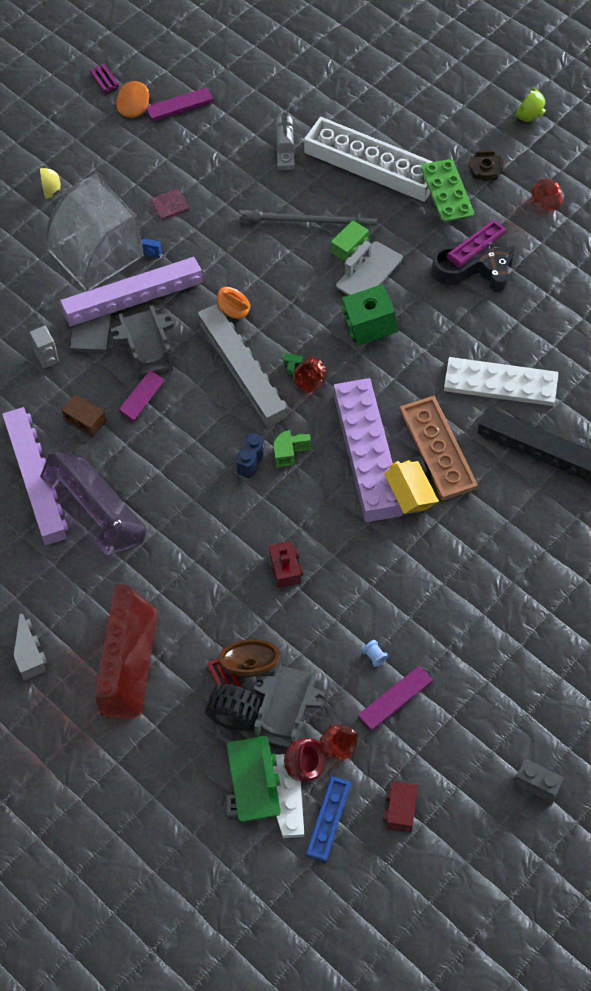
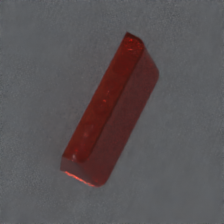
M115 584L95 698L100 714L103 716L136 718L143 711L158 613L151 603L130 586Z

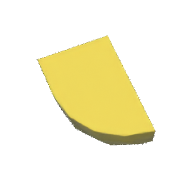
M40 168L45 199L52 198L53 194L60 190V178L53 170Z

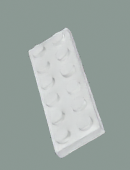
M449 357L444 391L554 406L558 372Z

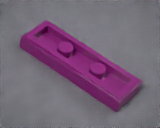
M149 370L118 412L134 422L165 380Z

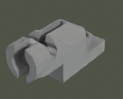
M282 116L276 119L278 170H295L293 119L291 116H287V133H283Z

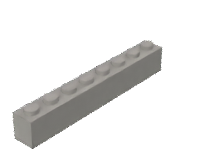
M217 304L197 312L200 326L265 425L270 427L286 419V410H288L286 402L284 400L281 401L276 387L271 386L268 375L266 373L263 374L259 362L253 359L249 347H245L243 338L240 334H236L235 327L232 322H228L226 314L220 310Z

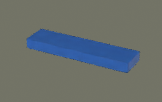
M331 776L306 857L327 863L350 791V781Z

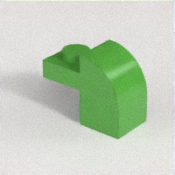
M290 430L278 435L274 442L276 468L295 465L294 452L311 450L310 434L291 436Z

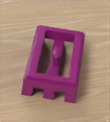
M101 64L100 68L96 66L95 70L93 68L90 69V74L104 94L119 88V84L105 64ZM98 73H99V75L101 76V78L103 79V81L106 83V85L108 86V88H106V87L104 86V84L102 83V81L100 80V78H99L98 75H97Z

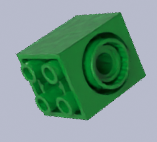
M384 284L342 297L344 305H341L346 326L349 328L351 340L355 339L357 346L398 332L395 312Z

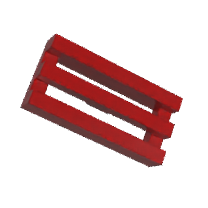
M219 658L207 663L216 685H221L222 683L213 667L214 665H216L224 683L231 685L219 664ZM230 674L235 686L241 687L237 677Z

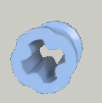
M376 640L369 642L362 649L363 654H367L373 661L372 665L374 667L380 666L388 658V654L382 652Z

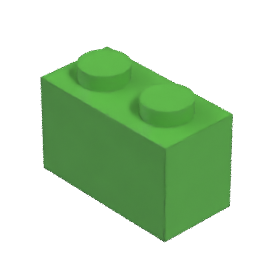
M352 221L331 241V253L346 261L348 257L355 253L359 245H362L365 241H370L369 230Z

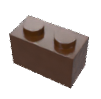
M74 395L61 409L63 419L91 437L106 423L104 410L99 406L95 407L90 404L84 397L80 398Z

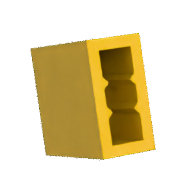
M418 461L395 462L384 473L404 514L425 511L439 502Z

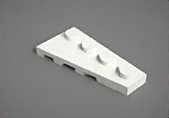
M285 754L275 755L277 766H274L273 769L274 774L279 773L281 785L277 786L281 814L276 816L282 837H304L301 781L294 780L286 772L284 766Z

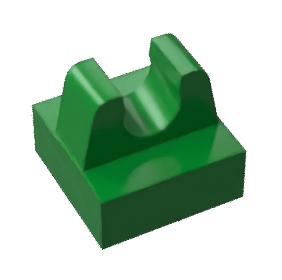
M284 354L283 361L284 365L287 366L288 374L295 376L297 369H303V356Z

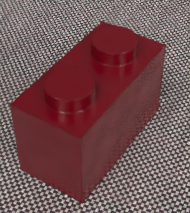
M392 782V789L387 788L386 801H390L389 809L385 808L383 821L387 822L386 829L412 833L418 785Z

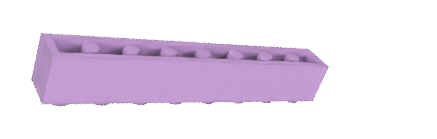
M191 257L60 300L62 311L71 327L203 283L202 270L196 259Z
M24 407L2 413L44 545L67 539L65 531H68L66 521L60 518L63 512L61 505H56L55 500L58 499L55 488L51 489L50 484H53L50 473L46 474L45 469L48 468L45 458L40 457V454L43 452L40 443L35 442V439L38 437L35 428L31 429L30 424H33L30 413L26 414Z

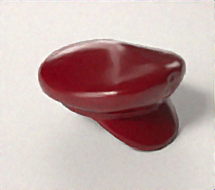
M303 738L292 742L287 747L284 755L286 772L297 781L306 782L318 778L325 767V752L321 744L312 738Z

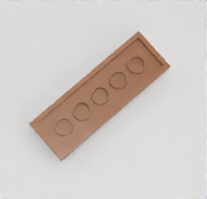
M435 396L400 406L401 415L441 500L477 490L478 484Z

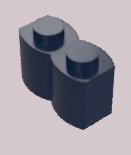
M250 433L247 436L244 448L238 452L236 457L237 474L247 478H251L255 474L257 463L265 455L263 436L255 433Z

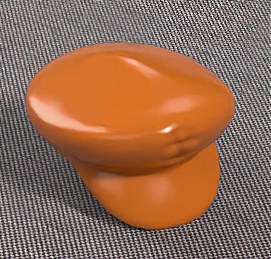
M130 81L124 84L116 100L118 112L127 118H136L143 114L149 102L147 87L137 81Z
M223 287L218 291L217 304L223 313L235 319H242L247 316L250 311V303L241 292L231 287Z

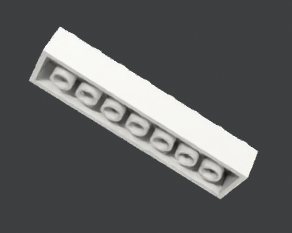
M323 117L318 119L304 139V153L423 202H425L430 194L421 170L422 164L431 163L432 161Z

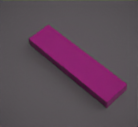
M207 87L147 106L146 110L151 121L154 122L214 103Z
M492 220L449 252L447 258L461 268L469 260L506 234L507 229L495 220Z
M418 666L358 714V718L371 732L374 731L433 683V679Z

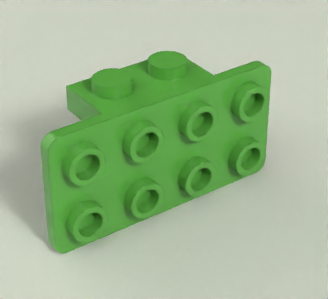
M448 159L422 164L421 170L441 221L448 222L473 217L474 210L454 161Z

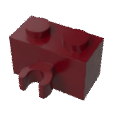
M292 541L269 545V555L277 587L283 588L301 584V576H304L302 565L297 563V559H299L297 547L293 548Z

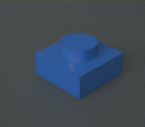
M143 238V255L160 258L162 254L160 241Z

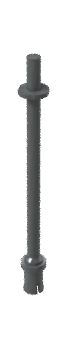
M255 209V211L240 210L239 215H247L239 216V221H255V223H259L261 220L350 224L352 221H355L360 225H377V218H361V213H358L357 217L262 213L259 209Z

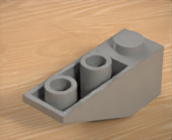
M22 613L19 616L14 658L25 681L46 672L44 664L47 663L44 653H39L37 649L40 647L37 636L32 637L30 631L34 629L30 619L25 620Z

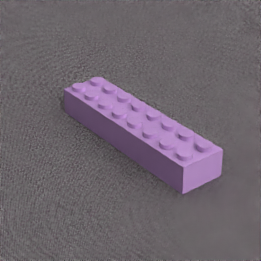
M371 379L334 384V400L364 521L371 522L403 516V511L384 475L393 463Z

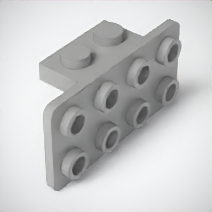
M365 241L356 248L355 253L351 257L346 259L344 263L345 275L337 282L336 289L346 295H351L381 285L401 263L403 256L377 241L373 242L372 245L370 242Z

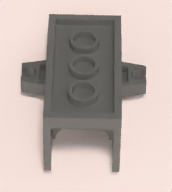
M153 305L150 306V311L123 318L122 314H118L120 325L110 329L114 344L127 343L138 379L144 378L149 370L156 374L173 370L171 350L164 332L174 328L171 315H156Z
M279 662L273 677L257 676L256 683H262L263 685L261 687L254 685L253 690L255 693L263 696L264 700L254 725L255 737L267 736L269 745L282 749H287L292 742L300 739L308 708L321 709L322 701L317 702L316 698L320 697L323 700L325 698V692L315 688L317 671L313 670V673L282 666V662Z

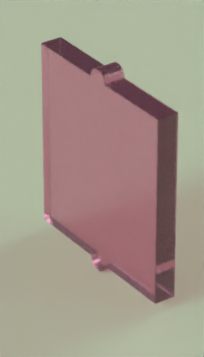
M179 188L151 198L155 211L158 212L162 220L190 210L186 203V197H183Z

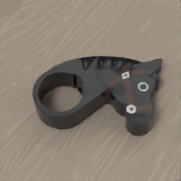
M463 242L445 245L435 252L431 271L433 277L440 283L454 285L475 273H480L484 279L490 282L489 286L493 291L501 292L507 286L509 278L508 267H511L515 247L501 248L491 244L464 264L461 269L454 271L446 270L438 263L449 260L447 258L448 253Z

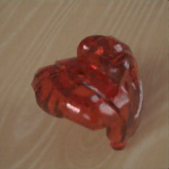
M549 178L539 180L531 190L532 202L540 203L542 208L546 210L557 209L564 199V194L559 184Z
M306 357L303 363L293 370V380L302 391L312 393L324 384L328 373L320 359Z
M340 724L329 725L319 741L320 751L324 756H331L344 762L352 756L359 736L357 732L348 726Z

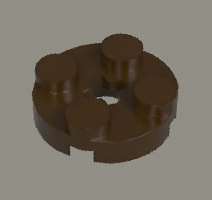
M492 150L477 151L476 155L471 156L469 162V169L473 174V178L476 180L498 179L503 171V158L500 155L498 157Z

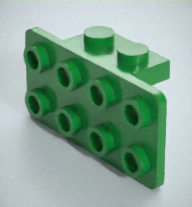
M260 736L229 742L227 749L239 821L249 822L279 816L281 809L277 786L281 785L279 773L274 774L273 767L277 766L275 753L271 754L268 737Z

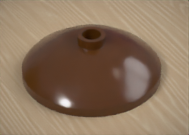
M263 640L238 641L226 646L219 654L220 666L228 673L240 677H255L271 671L280 661L279 649L272 643Z

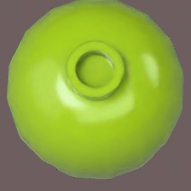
M533 87L529 91V95L522 101L514 116L524 122H532L537 117L541 118L546 111L543 109L545 105L543 94Z

